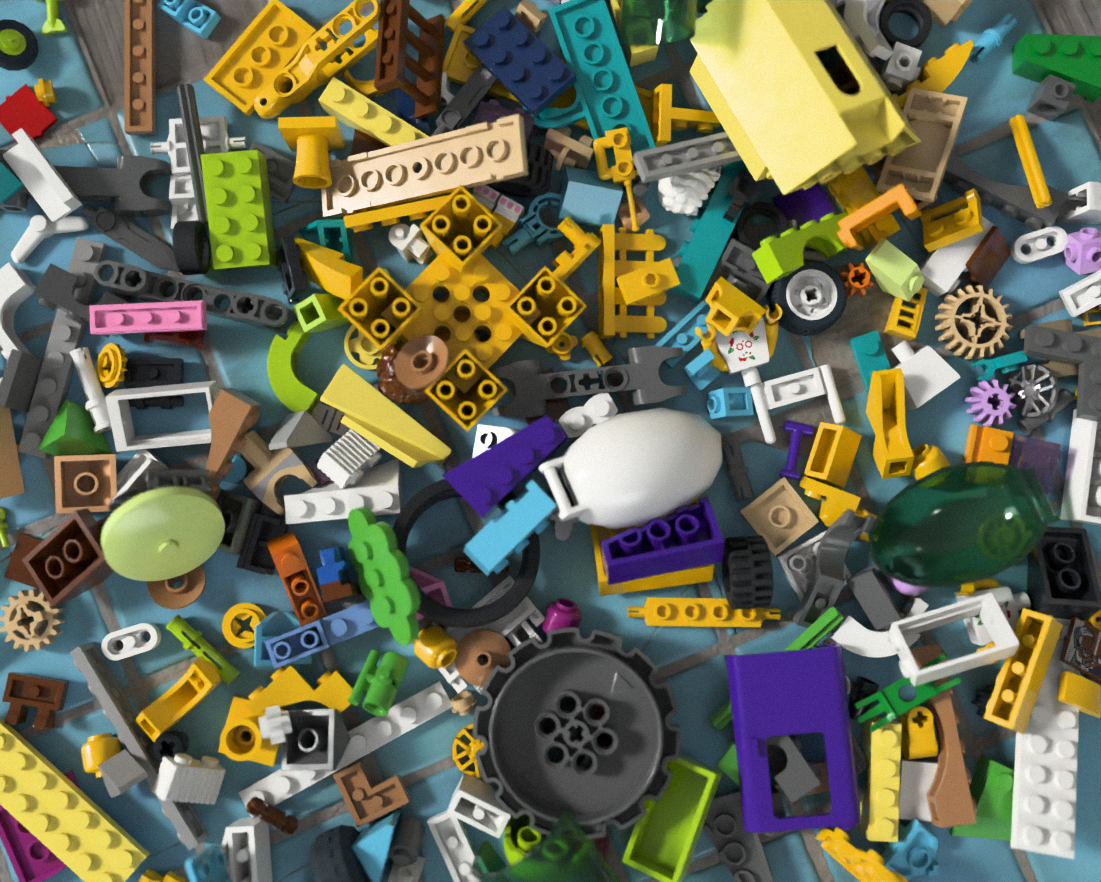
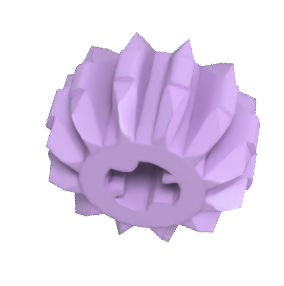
M996 379L990 380L989 383L985 380L978 382V387H971L969 390L973 397H967L964 400L972 406L966 412L968 414L975 413L973 421L975 423L982 421L984 427H989L992 424L995 426L1002 425L1003 419L1007 420L1012 417L1009 410L1015 409L1017 406L1010 402V399L1015 394H1007L1008 384H1001L999 386Z

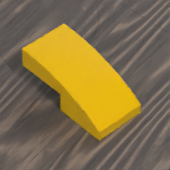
M1061 672L1057 701L1077 707L1080 712L1101 718V686L1072 672Z

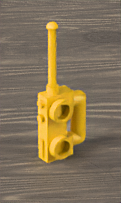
M627 127L605 131L606 137L597 138L593 142L598 177L601 180L613 179L614 184L624 182V187L627 190L632 230L637 232L640 227H638L632 180H636L638 171L634 170L635 163L630 146L632 145L630 132ZM605 148H614L616 166L608 168Z

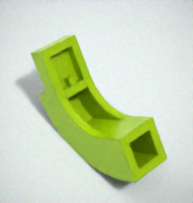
M381 268L391 278L387 268ZM331 293L313 294L293 307L304 333L321 332L350 323L337 309L345 299Z
M298 320L290 325L287 331L289 336L286 340L277 334L275 335L268 353L267 371L273 391L287 408L294 413L306 410L312 415L320 402L321 395L307 387L301 381L297 371L299 353L312 333H304Z

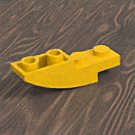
M972 40L962 45L957 42L944 52L945 56L940 59L935 56L921 66L923 71L918 75L917 80L905 88L906 93L899 97L897 94L892 95L901 110L903 111L910 88L942 93L952 83L966 63L974 45Z

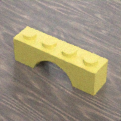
M873 717L863 722L862 746L869 767L867 768L866 794L860 802L861 822L859 823V832L868 841L898 842L902 724L893 719L876 731L871 732L869 727L883 718Z

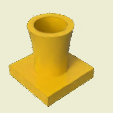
M336 116L278 118V129L291 151H297L293 183L308 189H322L331 186L333 182L328 150H346V139Z
M234 695L226 725L221 733L218 752L226 754V756L235 761L250 760L273 767L276 764L281 743L272 745L270 738L262 739L259 717L266 716V711L253 713L246 707L251 702L248 697ZM280 707L281 712H283V710H291L286 707Z

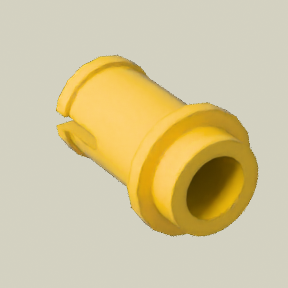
M593 330L580 339L583 344L581 347L586 348L596 362L597 367H600L613 357L598 338L600 334L596 335Z

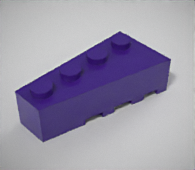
M546 415L442 476L482 518L486 519L567 441V435Z
M708 495L698 499V503L690 507L684 505L675 509V513L662 519L660 516L650 520V524L637 529L634 527L602 541V562L608 584L613 585L723 562L724 540Z

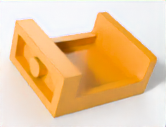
M900 184L837 222L841 228L837 233L845 246L860 251L864 249V246L858 237V233L900 207L911 221L922 214L903 184Z

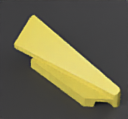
M342 364L320 398V401L345 412L341 420L342 424L412 468L422 467L425 463L433 462L437 463L438 466H442L452 451L451 448L345 364Z

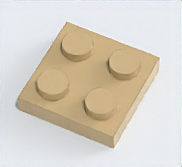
M785 477L780 478L738 511L756 535L764 537L773 556L779 554L819 522Z

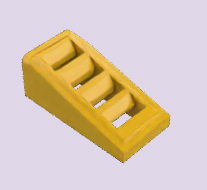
M921 287L917 292L919 294L918 298L912 297L909 302L915 304L914 308L902 305V302L906 300L895 296L884 333L907 341L916 339L928 291L927 288ZM900 310L912 314V317L900 315ZM898 320L909 323L908 328L898 325Z

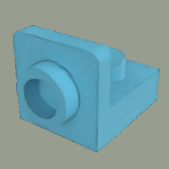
M708 348L682 370L699 391L721 374L710 363L715 356Z
M750 387L721 388L707 393V408L711 420L723 417L754 415Z

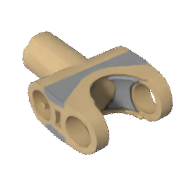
M252 430L245 435L247 441L240 453L255 469L243 481L259 500L274 512L283 516L285 514V504L282 502L284 500L280 495V487L286 478L290 476L302 478L312 488L319 481L307 462L294 448L269 450V446Z

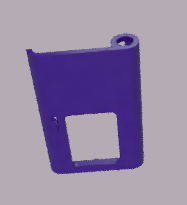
M829 643L815 645L811 649L726 655L744 830L752 833L836 826L843 830L855 829L856 824L861 822V811L842 644ZM823 733L832 805L831 811L826 814L776 817L773 813L766 739L770 736Z

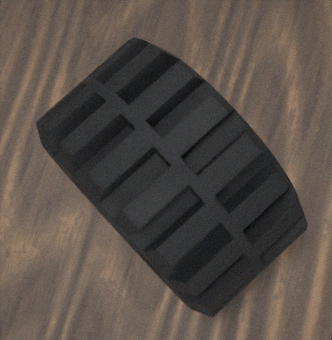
M525 141L528 175L485 185L499 193L511 196L536 197L545 195L549 192L554 156L545 148Z
M762 535L728 537L724 541L722 562L723 584L727 602L733 610L769 607L773 596L772 560L769 547Z

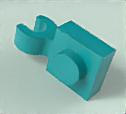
M1023 351L990 360H978L972 363V367L982 366L985 369V374L977 377L976 381L980 382L990 379L994 375L995 370L1001 369L1002 374L1018 370V364L1028 361L1027 355H1023Z

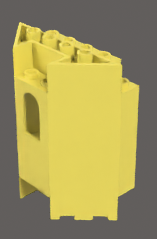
M713 0L705 6L708 12L702 17L690 19L682 25L683 30L698 53L689 72L756 182L765 178L769 180L774 179L785 195L800 188L808 189L819 181L820 183H826L842 172L849 174L865 163L872 165L888 154L891 157L895 156L905 148L922 142L831 0ZM834 47L840 58L845 60L858 80L860 93L849 96L840 92L815 53Z

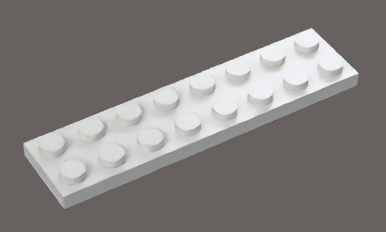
M1054 618L1063 626L1025 733L1023 735L1016 732L1011 848L1074 859L1079 709L1057 701L1060 673L1069 671L1080 676V671L1060 661L1065 643L1063 637L1067 636L1071 620Z

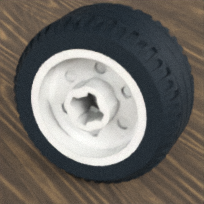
M803 260L804 265L790 275L774 281L770 290L769 303L772 313L776 309V303L782 309L783 313L778 322L786 331L795 335L812 336L825 331L838 321L846 306L847 293L843 279L830 265L818 260Z

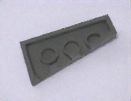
M740 788L714 795L703 830L713 842L723 863L727 865L734 881L774 882L759 833L744 830Z

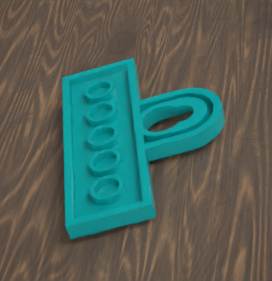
M570 0L548 9L566 60L565 65L576 74L577 82L572 86L575 88L577 95L574 103L568 108H545L536 117L523 106L528 119L535 126L545 130H549V128L554 130L586 119L593 140L606 137L605 131L627 127L632 144L630 145L632 158L635 152L656 148L605 0ZM605 148L608 168L616 166L614 148Z

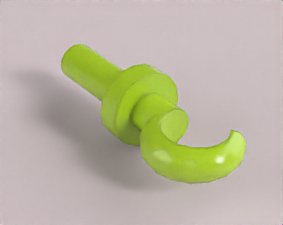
M0 507V541L2 547L7 548L10 546L6 530L9 527L7 523H3L6 511Z

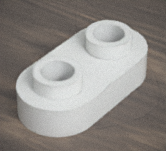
M1050 226L1025 234L1014 240L1011 244V256L1020 264H1028L1056 255L1063 251L1068 244V235L1065 230L1058 226ZM1047 238L1052 240V246L1047 244ZM1021 247L1026 248V255L1021 252Z
M144 622L111 632L102 641V652L110 660H121L152 650L160 643L161 632L151 622ZM145 631L151 635L149 641H146L143 637ZM118 640L123 642L122 650L117 648L116 643Z

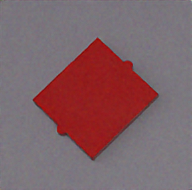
M27 84L23 85L12 96H6V101L0 105V124L12 137L13 133L22 128L35 141L39 137H44V132L59 121L43 102H38L36 94Z

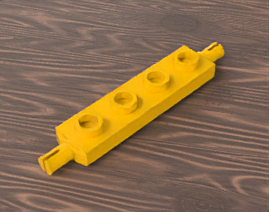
M648 597L644 606H627V618H644L647 627L761 628L763 619L780 620L781 614H778L780 613V608L733 610L726 598Z

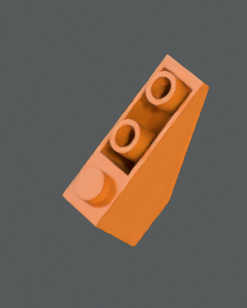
M293 531L266 542L300 626L302 627L327 616Z

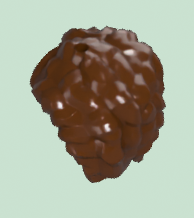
M392 344L382 352L381 359L377 362L376 374L379 377V392L397 404L421 403L426 399H430L431 397L424 392L429 386L413 389L406 387L398 380L394 365L403 345Z

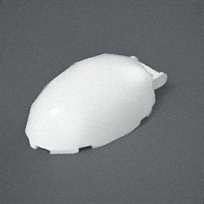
M662 407L617 414L589 428L562 453L560 458L543 463L539 466V470L546 476L560 509L559 517L561 521L578 517L580 521L588 525L592 523L614 529L630 526L638 527L650 524V520L659 516L662 519L674 514L675 509L684 505L688 507L712 485L723 463L721 434L698 414ZM556 470H560L575 507H571Z

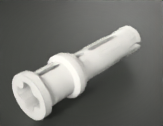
M84 347L83 350L82 348L72 350L70 355L74 361L88 401L85 403V409L90 411L95 425L93 431L94 433H101L112 430L106 396L97 376L89 348Z

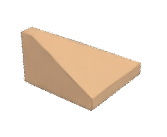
M637 197L634 200L638 227H640L650 217V214L640 197ZM622 203L619 205L617 217L622 228H626V233H634L629 203Z

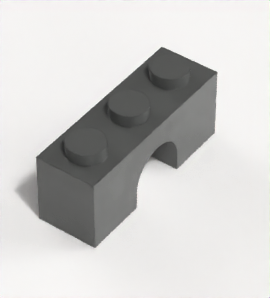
M50 263L34 291V295L39 299L38 304L51 311H55L58 308L66 312L65 317L77 324L82 325L83 321L90 324V306L80 304L74 298L75 290L80 283L79 278ZM105 291L101 300L94 305L130 303ZM108 334L101 336L109 338V336L112 335L117 338L119 334Z
M788 735L770 736L766 739V746L775 745L785 754V767L773 778L790 803H793L821 784L817 778L821 775L819 770L811 760L805 761L800 753L804 749L794 735L790 737Z

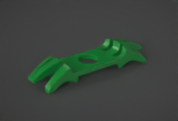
M943 653L919 668V670L939 664L946 659V656ZM904 677L885 689L854 704L859 709L877 699L880 704L857 718V721L860 724L886 711L887 716L869 727L871 732H874L899 715L962 681L957 677L936 687L934 683L940 680L937 679L913 687L910 679ZM902 685H911L915 689L916 697L913 701L905 702L900 699L898 690Z

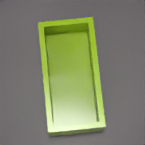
M259 150L202 154L201 162L213 268L220 271L277 266L266 155Z
M679 752L678 760H669L666 763V767L672 771L673 777L662 797L657 802L651 799H646L643 802L646 814L636 822L622 859L623 863L662 882L684 881L723 771Z

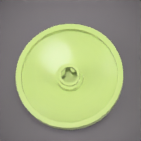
M188 487L158 488L135 496L121 505L106 522L102 531L101 545L107 563L118 574L139 581L166 580L183 575L208 560L217 550L223 539L225 523L219 506L206 493Z

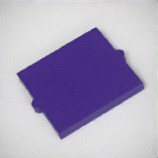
M818 182L808 189L800 188L785 195L781 193L772 198L774 205L780 208L787 220H797V231L800 230L803 224L813 219L818 223L820 222L819 219L825 215L835 212L827 198L828 193L822 190Z

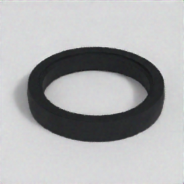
M446 479L439 480L423 488L407 502L398 515L392 529L397 539V549L405 557L410 531L424 511L445 499L462 497ZM512 493L498 508L503 511L507 508L506 505L517 497ZM534 532L527 538L530 543L522 551L520 572L513 586L501 598L482 607L460 609L449 607L433 600L421 590L409 570V578L415 583L420 594V606L417 612L433 622L457 628L483 626L503 618L518 607L535 582L540 563L539 535Z

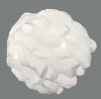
M721 166L658 180V200L665 207L666 211L671 210L674 214L680 213L686 214V216H696L699 212L698 207H701L703 204L702 200L708 199V192L711 188L715 187V181L719 180Z

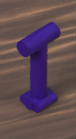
M785 420L783 430L792 432L786 466L785 469H780L779 477L799 480L800 472H796L802 437L803 435L812 436L814 426Z

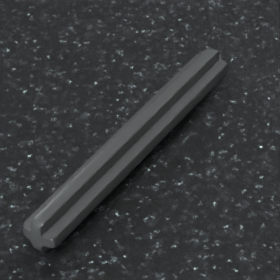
M191 84L178 85L177 92L198 220L206 224L208 223L201 162V155L205 153L195 91Z

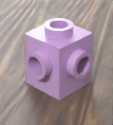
M1083 228L1079 232L1069 233L1067 237L1068 244L1064 248L1065 264L1078 275L1101 270V232L1095 228Z

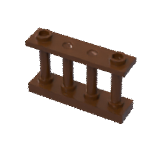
M380 0L381 12L379 14L374 88L383 93L399 87L415 100L414 118L417 120L440 113L445 16L440 14L426 19L409 4L410 0ZM408 18L420 28L419 37L408 29ZM407 43L418 51V62L406 53ZM405 67L417 76L416 86L405 78Z

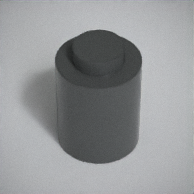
M414 818L399 820L389 849V857L395 864L407 866L417 861L425 833V826L422 822Z

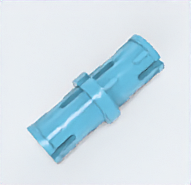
M1004 13L992 28L986 29L981 34V39L973 46L968 57L970 60L978 53L972 61L973 64L979 65L992 49H997L1002 44V39L1017 26L1015 17L1010 23L1005 24L1013 16L1012 14Z

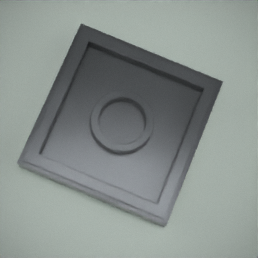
M15 349L11 350L0 384V406L29 412L43 358Z

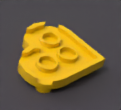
M830 827L822 828L815 837L818 841H823L820 846L860 882H908L900 873L894 870L891 872L884 867V859L873 850L869 849L866 852L861 848L856 849L848 843L851 838L837 827L834 830Z

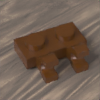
M9 672L2 699L3 702L10 703L5 723L12 725L26 723L28 715L27 705L38 707L33 728L41 730L54 728L56 718L54 710H63L69 681Z

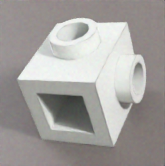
M896 41L892 47L894 54L885 61L880 77L889 90L904 91L910 83L916 81L921 68L917 67L922 51Z

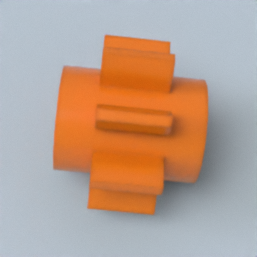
M849 263L846 266L847 273H839V276L844 281L846 292H848V298L856 292L859 297H862L866 294L864 288H871L874 285L873 282L869 281L872 272L864 268V263H861L856 268H854L852 263ZM851 278H858L860 282L853 283Z

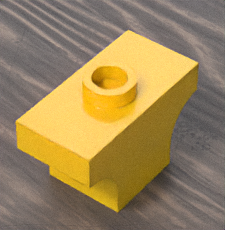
M670 258L622 275L616 279L626 305L632 303L635 305L680 285Z
M720 277L715 282L705 299L711 308L705 321L726 337L736 330L745 331L750 334L767 311L723 277Z

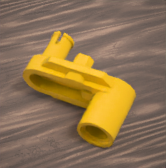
M568 215L557 229L574 244V250L570 254L564 250L552 261V264L556 267L552 273L569 288L564 281L602 241L593 232L585 233Z

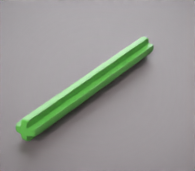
M830 607L783 651L813 648L843 620L842 614L836 608ZM731 699L709 719L711 724L719 731L733 720Z

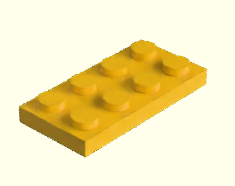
M270 0L203 80L249 117L255 110L254 103L257 94L273 82L274 77L295 59L303 43L317 31L279 0Z
M450 195L344 216L345 227H353L354 232L373 228V222L381 221L382 226L400 223L399 217L409 215L410 221L428 217L426 211L436 210Z

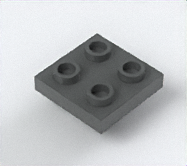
M733 237L711 275L706 289L711 291L715 282L720 277H723L753 301L760 304L771 283H766L752 256L756 249Z

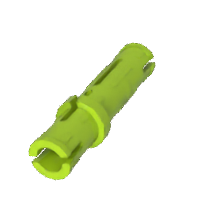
M180 615L173 618L165 627L184 644L183 648L186 651L190 649L198 658L203 656L206 661L213 663L218 670L219 676L227 686L240 675L241 672L232 666L202 637L203 633L200 630L196 632Z

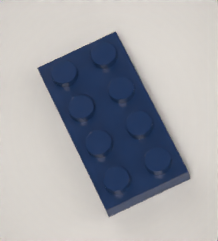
M505 6L463 41L465 48L534 117L577 82L576 74Z

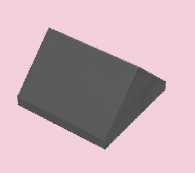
M221 489L216 503L224 518L225 532L218 549L233 555H240L253 512H260L262 501Z
M338 709L289 710L292 733L285 734L286 742H282L281 770H336L351 739Z

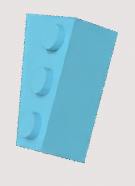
M531 480L526 485V490L514 501L511 500L506 505V509L494 520L492 519L465 545L463 552L486 576L493 571L498 574L508 565L509 561L506 558L514 551L519 554L529 545L528 537L534 532L539 535L550 525L547 519H549L557 505Z

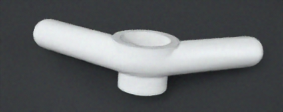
M47 215L33 216L29 227L11 253L13 261L17 264L23 263L44 238H49L53 234L86 231L89 227L86 218L82 216H65L54 223Z

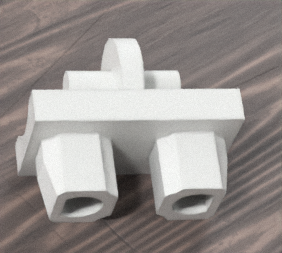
M399 223L390 229L389 240L398 249L401 257L408 263L413 258L424 266L433 255V251L430 250V244L425 241L420 228L414 224L409 227L406 224Z

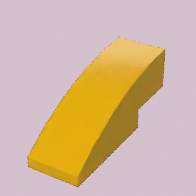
M298 237L294 238L295 245H299L301 249V270L305 271L307 278L320 288L346 300L363 283V267L344 261L343 253Z

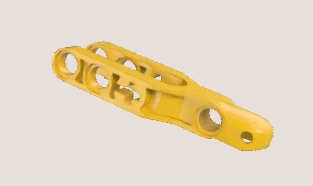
M354 0L303 43L295 59L274 77L273 82L257 94L254 109L259 116L266 120L277 117L291 104L301 102L318 87L329 83L333 77L338 79L346 69L349 70L377 46L378 30L374 28V25L379 21V14L381 12L379 2L377 0ZM373 3L375 7L374 12L367 17L362 16L361 9L363 5ZM345 21L352 22V30L346 35H341L339 32L340 25ZM332 32L339 38L337 41L330 35ZM364 34L366 36L364 46L361 48L354 47L353 42ZM322 41L327 43L328 48L325 51L321 50L322 46L320 44ZM347 47H349L354 52L352 55L349 52H347ZM339 54L343 60L340 64L336 62L335 58ZM293 83L292 90L286 93L287 86ZM262 99L267 100L264 106H261Z

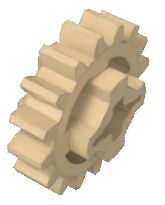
M30 589L29 592L28 590L19 591L18 596H10L8 598L11 605H3L1 607L6 612V615L0 617V621L5 622V626L0 628V632L8 633L4 640L5 642L15 641L14 649H19L23 646L25 652L32 651L34 648L36 650L44 649L46 644L56 642L53 635H59L63 632L58 628V624L65 623L66 621L63 618H59V614L64 611V608L51 607L39 589Z

